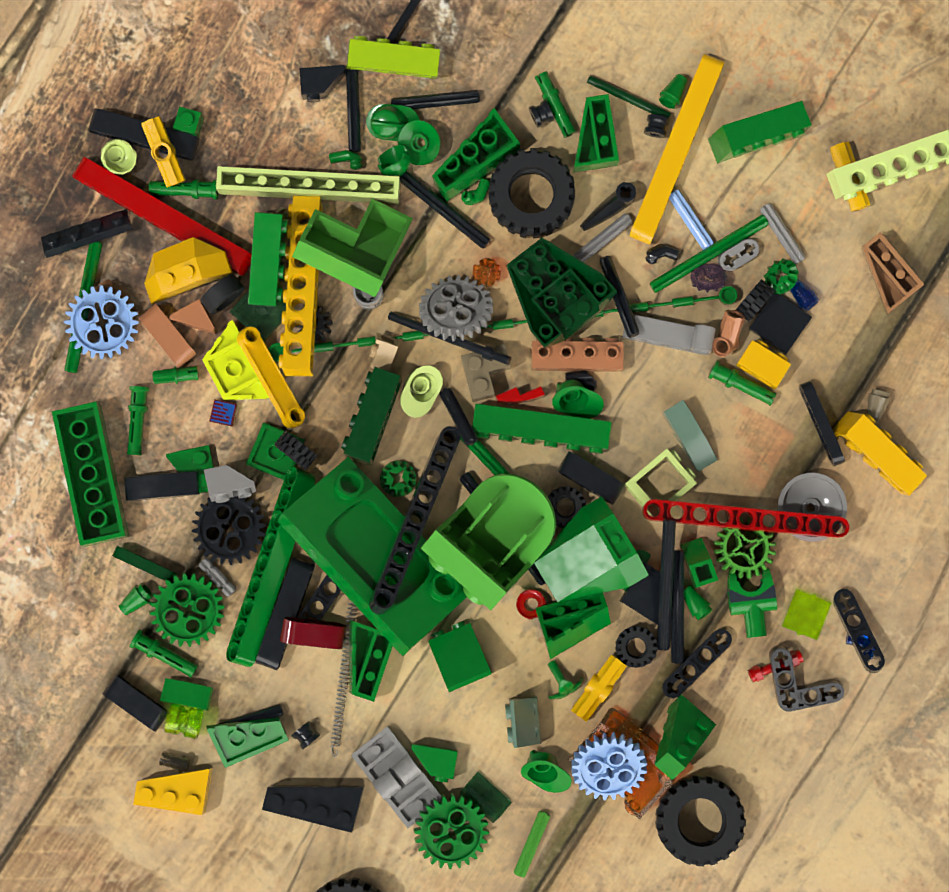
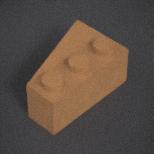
M881 232L862 246L861 249L888 315L920 289L924 283Z

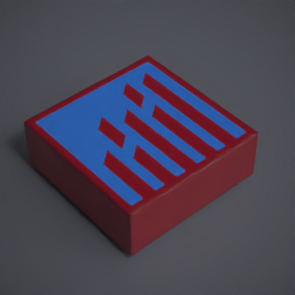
M214 399L209 422L232 427L237 404Z

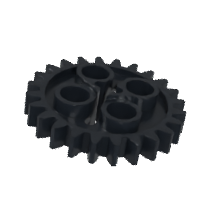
M238 496L229 498L226 502L216 503V501L211 502V499L208 497V506L200 504L203 512L196 511L195 514L200 518L199 520H192V523L198 525V528L191 531L198 534V537L193 539V541L201 542L197 549H206L204 557L212 554V562L220 558V564L224 565L227 559L229 564L233 566L234 559H237L242 564L243 556L249 560L251 559L250 551L258 553L255 545L263 544L258 539L259 537H265L266 534L260 531L262 528L267 527V525L260 523V520L265 518V516L257 515L261 508L259 506L252 508L254 500L246 503L247 497L238 499ZM223 507H227L230 512L226 519H220L218 516L219 510ZM239 510L238 516L232 523V527L235 528L233 533L228 532L224 545L220 547L219 544L227 531L224 529V526L231 524L235 511ZM243 517L250 519V526L246 529L239 527V520ZM212 528H218L220 533L219 537L215 540H210L208 537V533ZM236 537L240 540V546L236 550H231L229 541Z

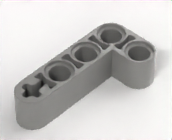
M634 315L639 335L629 338L625 329L623 331L622 337L628 340L709 355L712 352L716 329L705 325H695V327Z

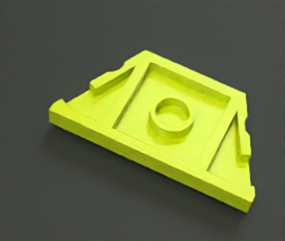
M231 320L202 360L223 400L270 399L237 342L239 330L234 321Z

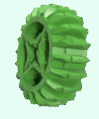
M740 517V522L743 525H749L751 517L747 518L746 524H744L743 517ZM722 528L726 533H717V536L722 538V541H714V545L720 546V549L714 550V554L721 553L722 557L716 559L717 563L725 561L726 564L722 566V570L731 567L730 574L738 571L737 578L741 579L743 572H745L747 579H750L752 577L751 571L756 576H759V567L763 570L768 569L764 562L768 564L773 563V560L768 558V555L776 554V551L769 550V547L776 545V542H768V539L773 537V533L765 535L764 532L753 531L759 536L754 540L746 539L740 529ZM734 533L736 547L727 552V541L730 535ZM741 542H745V544L755 543L747 550L748 554H745V551L735 553V551L742 547ZM762 544V556L756 563L753 551L756 546ZM742 556L750 567L739 566L731 558Z

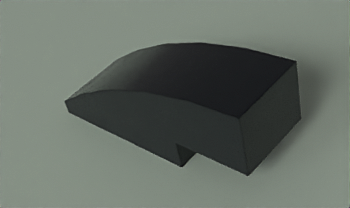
M198 472L124 478L126 501L200 495Z

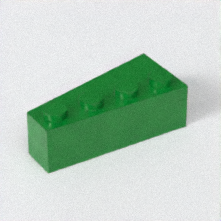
M799 101L722 125L708 138V141L718 164L751 151L761 150L770 144H780L789 137L796 139L806 134L805 131L812 124L803 101Z

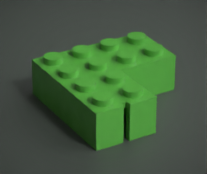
M371 199L358 228L355 229L315 209L292 257L376 297L413 218Z

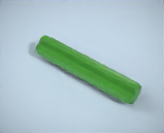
M539 811L514 869V874L524 878L527 874L550 819L548 813Z

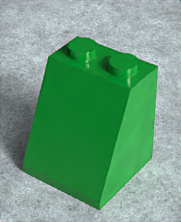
M465 621L452 625L453 630L444 633V630H440L431 634L432 639L428 641L449 692L492 674L471 623L466 624Z

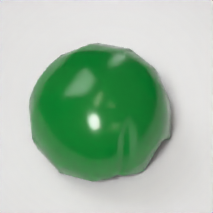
M396 145L378 157L379 164L377 166L384 176H401L409 169L412 160L405 145Z

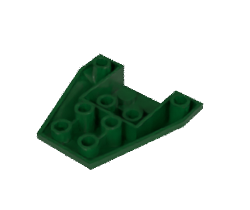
M540 238L506 265L529 329L545 349L563 342L601 313L617 293L616 289L602 273L544 238Z

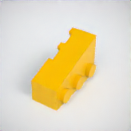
M213 768L139 780L136 784L133 805L203 815L206 812Z

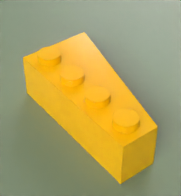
M848 411L832 429L836 437H844L847 440L845 445L849 449L854 450L860 455L862 453L865 463L875 470L879 468L878 474L901 494L910 496L927 477L922 471L924 467L915 459L911 460L906 455L908 452L904 447L899 444L895 445L890 440L892 436L882 428L880 430L874 425L876 421L869 414Z

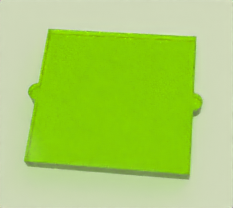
M796 589L782 627L797 632L798 636L802 634L818 640L831 603L816 597V594L810 595Z

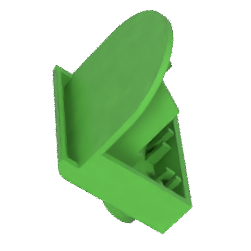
M514 474L494 475L484 480L472 492L467 500L434 531L421 549L429 555V562L437 571L443 574H450L464 586V593L472 602L478 605H485L489 610H492L551 543L556 529L555 512L547 495L529 479Z

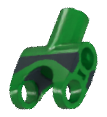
M769 568L766 570L762 569L760 585L753 592H748L740 586L736 573L730 574L728 572L727 596L730 615L744 614L746 638L767 636L764 612L777 610L776 591Z

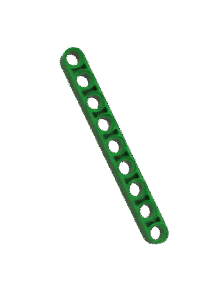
M291 467L285 475L227 648L226 658L229 662L251 667L256 661L295 544V540L278 523V519L288 507L314 486L315 476L310 472Z

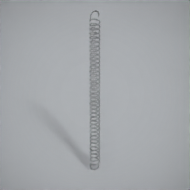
M350 609L353 611H347L348 614H352L349 612H357V610ZM352 614V615H349V616H346V617H347V618H350V619H354V618H351V617H352V616H356V614ZM346 639L349 641H344V644H348L346 642H350V639ZM342 650V652L348 653V654H343V655H341V656H343V657L348 658V659H341L342 661L349 660V657L344 656V655H349V652H345V651H349V650ZM345 661V662H348V663H341V665L347 666V665H344V664H349V661ZM347 666V667H341V668H340L341 670H345V671H347V672H339V673H340V674H343V675H347V674H344V673H348L349 670L342 669V668H349V666ZM342 678V679H345V680H339L338 682L343 683V684H345V685H338V686H339V687H342V686L348 685L347 683L341 682V681H348V679ZM342 687V688H345V689H337V690L340 691V692H344V691H341V690H347V688H346V687ZM344 692V693H338V694H337L338 696H342V697H344V698H336V699H337V700H340V701H344V700H341V699H345L346 696H343V695H340V694H347V693H346V692ZM339 704V705H342V706H336L335 708L340 709V710H342V711H334V712H335V713H339V712L345 711L344 709L339 708V707H345V705ZM339 713V714H342V715H334V717L341 718V717H338V716H344V714H343V713ZM341 718V719H335V720H334L335 722H339V723H341V724H333V725H334V726H337V727H341V726H338V725H342L343 723L340 722V721H338V720H344V719H343V718ZM341 727V728H333V730L339 731V732H334V733H332V734L342 737L341 735H338V733H342V731L336 730V729H342V727ZM334 743V744H337V745L330 746V747H332V751H333V747L340 746V744Z

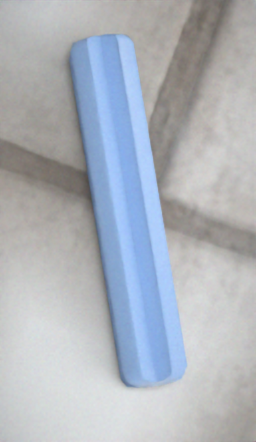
M677 189L671 192L669 200L700 247L704 250L714 244L680 190Z

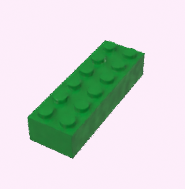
M96 401L51 411L80 546L87 547L129 537L101 404Z

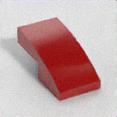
M541 386L520 395L517 387L497 395L496 401L497 403L520 404L543 398L545 394Z

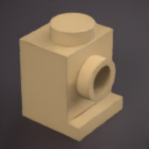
M377 332L375 336L376 344L372 345L369 357H372L370 367L389 371L398 349V340Z

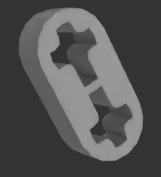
M744 239L719 254L718 265L725 271L735 270L755 258L759 252V246L752 239ZM744 244L753 246L750 250L751 254L743 253L740 255L739 252L745 249ZM726 255L728 257L737 256V258L731 261V267L723 263L726 260Z

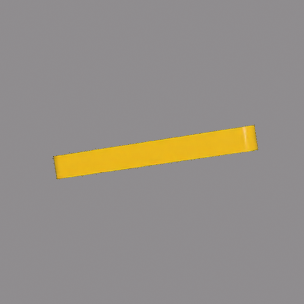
M703 54L629 237L651 245L725 61Z

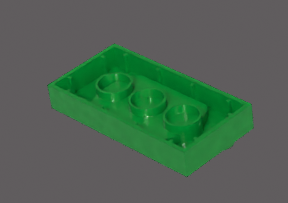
M347 457L288 507L279 517L278 523L393 647L404 656L458 607L467 596L463 590L464 586L450 574H443L437 571L430 564L429 555L421 549L427 540L421 535L393 605L384 614L379 615L372 612L369 606L370 598L404 516L358 466ZM402 536L405 543H412L409 536ZM394 556L396 563H404L400 556ZM385 577L389 585H395V580L392 577ZM377 597L379 605L387 606L384 598Z

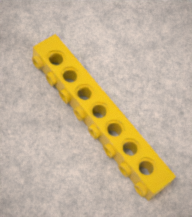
M293 196V204H289L288 208L289 218H292L287 230L290 246L286 247V260H289V268H285L284 271L285 281H288L287 289L283 290V302L286 303V311H282V325H285V332L280 335V344L284 348L283 355H279V368H282L285 376H313L319 270L308 264L304 267H297V264L301 261L293 258L292 255L307 224H299L302 219L310 220L315 209L323 211L320 196ZM300 282L306 283L302 289L295 288ZM298 304L305 305L302 310H294V307ZM298 325L303 326L300 332H293L294 327ZM296 347L302 348V351L299 354L291 353V351Z

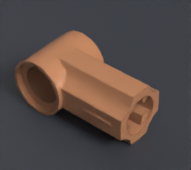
M729 309L725 311L717 338L713 341L712 351L715 355L725 357L738 349L740 346L739 335L745 319L743 313Z

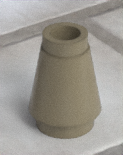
M872 388V392L868 396L867 414L874 418L876 423H880V419L891 400L889 399L890 393Z

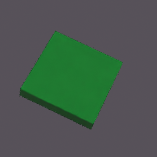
M263 423L246 465L284 480L287 471L296 465L295 461L274 446L284 431ZM291 434L298 441L305 444V439Z

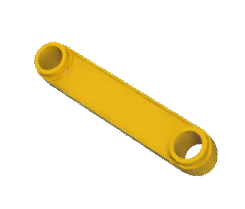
M245 327L237 336L239 346L245 353L273 403L283 425L287 428L300 426L305 419L304 411L295 399L262 340L258 329L255 327ZM246 334L251 337L252 342L246 338ZM290 413L295 416L296 422L291 419Z

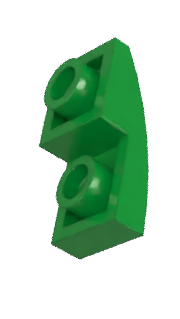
M165 678L160 701L208 711L214 688Z

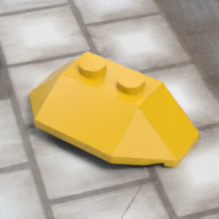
M192 237L153 253L144 284L150 302L153 305L233 272L226 251Z

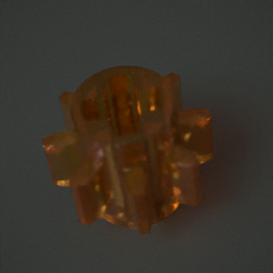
M481 259L479 265L473 266L472 274L474 275V280H477L479 285L483 284L484 287L492 286L495 280H500V265H496L493 259Z

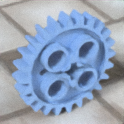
M103 285L99 286L98 291L93 286H90L89 294L85 290H81L83 297L80 298L75 295L74 298L77 303H68L73 309L72 311H65V314L70 316V319L64 320L65 324L70 325V328H67L65 332L73 334L68 340L70 342L76 340L74 348L78 349L82 346L83 355L89 350L91 358H94L96 353L99 354L100 359H103L104 353H107L112 358V351H116L120 355L121 346L128 349L127 340L134 342L130 334L138 333L137 330L132 328L133 325L139 324V321L132 318L138 312L130 311L134 303L126 304L129 297L126 295L120 298V290L113 294L111 286H109L107 291H104ZM96 302L99 304L101 317L107 319V322L104 323L108 337L107 342L104 341L101 327L95 323L99 321L94 305ZM108 302H113L115 305V311L112 314H105L104 305ZM85 308H91L93 311V317L89 320H83L81 317V313ZM114 324H118L121 327V333L118 336L110 335V327ZM91 330H97L99 333V338L95 342H90L87 339V335Z
M615 732L611 734V737H607L606 733H603L601 739L594 735L593 742L586 739V747L579 745V752H574V759L571 760L574 782L579 784L580 790L585 789L586 795L593 792L595 799L599 795H603V800H606L607 796L611 795L612 799L615 800L616 794L624 798L625 791L633 793L632 786L640 787L639 781H644V774L647 773L646 757L644 750H640L639 743L633 744V738L625 741L624 734L616 738Z

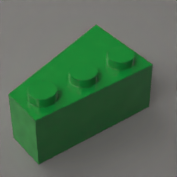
M609 94L586 97L573 173L618 166L619 156Z
M682 694L668 707V717L663 726L664 733L659 743L654 764L671 780L687 767L717 725Z

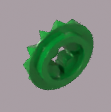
M782 258L781 261H774L771 267H767L768 271L763 275L765 282L775 290V294H783L794 287L798 280L799 272L797 266L791 260ZM782 271L785 275L781 276L779 280L775 276L780 275Z
M401 460L392 461L383 467L380 474V483L384 491L389 495L402 497L409 494L415 487L416 473L409 463ZM404 470L402 478L407 484L398 482L392 487L394 478L390 472L398 475Z

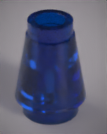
M799 279L790 290L800 309L803 308L805 311L813 308L820 300L817 297L818 293Z

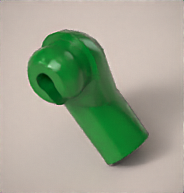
M342 150L329 153L331 164L346 161L350 163V168L353 170L362 168L361 162L363 159L354 152Z
M481 178L477 189L464 191L461 194V200L464 204L471 206L483 202L488 192L490 181Z

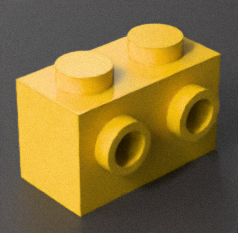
M752 340L736 366L770 388L776 389L791 364L787 362L788 358L779 352L774 354L768 350L769 346L764 342Z

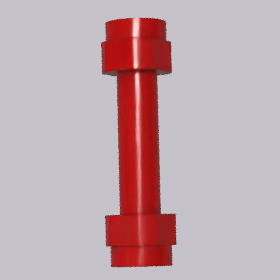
M799 649L790 651L793 667L804 662ZM779 659L780 667H785L782 659ZM770 663L760 668L756 665L747 670L752 683L764 680L763 676L772 673Z

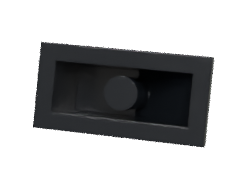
M345 65L299 68L302 99L315 103L319 102L320 99L326 98L346 75Z

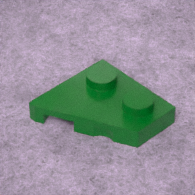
M209 445L166 454L167 459L178 473L198 472L199 493L208 492L204 470L214 468Z

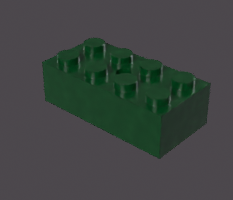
M374 367L373 372H368L365 379L366 392H361L357 402L358 414H353L349 424L350 429H352L350 436H345L341 449H343V454L346 457L372 466L402 383L400 375Z

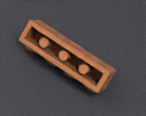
M569 337L565 341L545 349L536 339V341H532L531 371L622 372L623 342H618V338H605V342H595L596 338H582V341H573V338Z

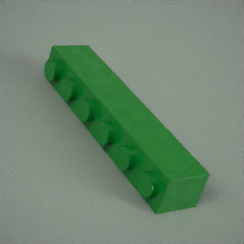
M475 404L472 429L476 433L477 438L489 439L490 435L499 436L498 440L512 442V438L521 439L522 444L535 445L536 441L544 442V446L550 448H557L559 444L566 445L567 450L580 451L581 447L589 448L590 453L602 454L603 450H608L612 422Z

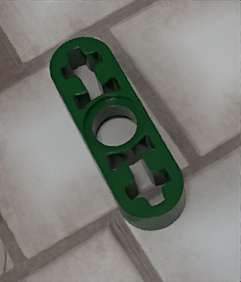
M116 546L112 554L113 557L164 581L167 578L172 582L173 574H177L120 546Z

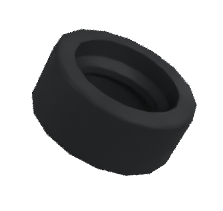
M230 274L214 284L202 296L201 303L210 314L214 315L235 301L242 294L245 287L234 274Z

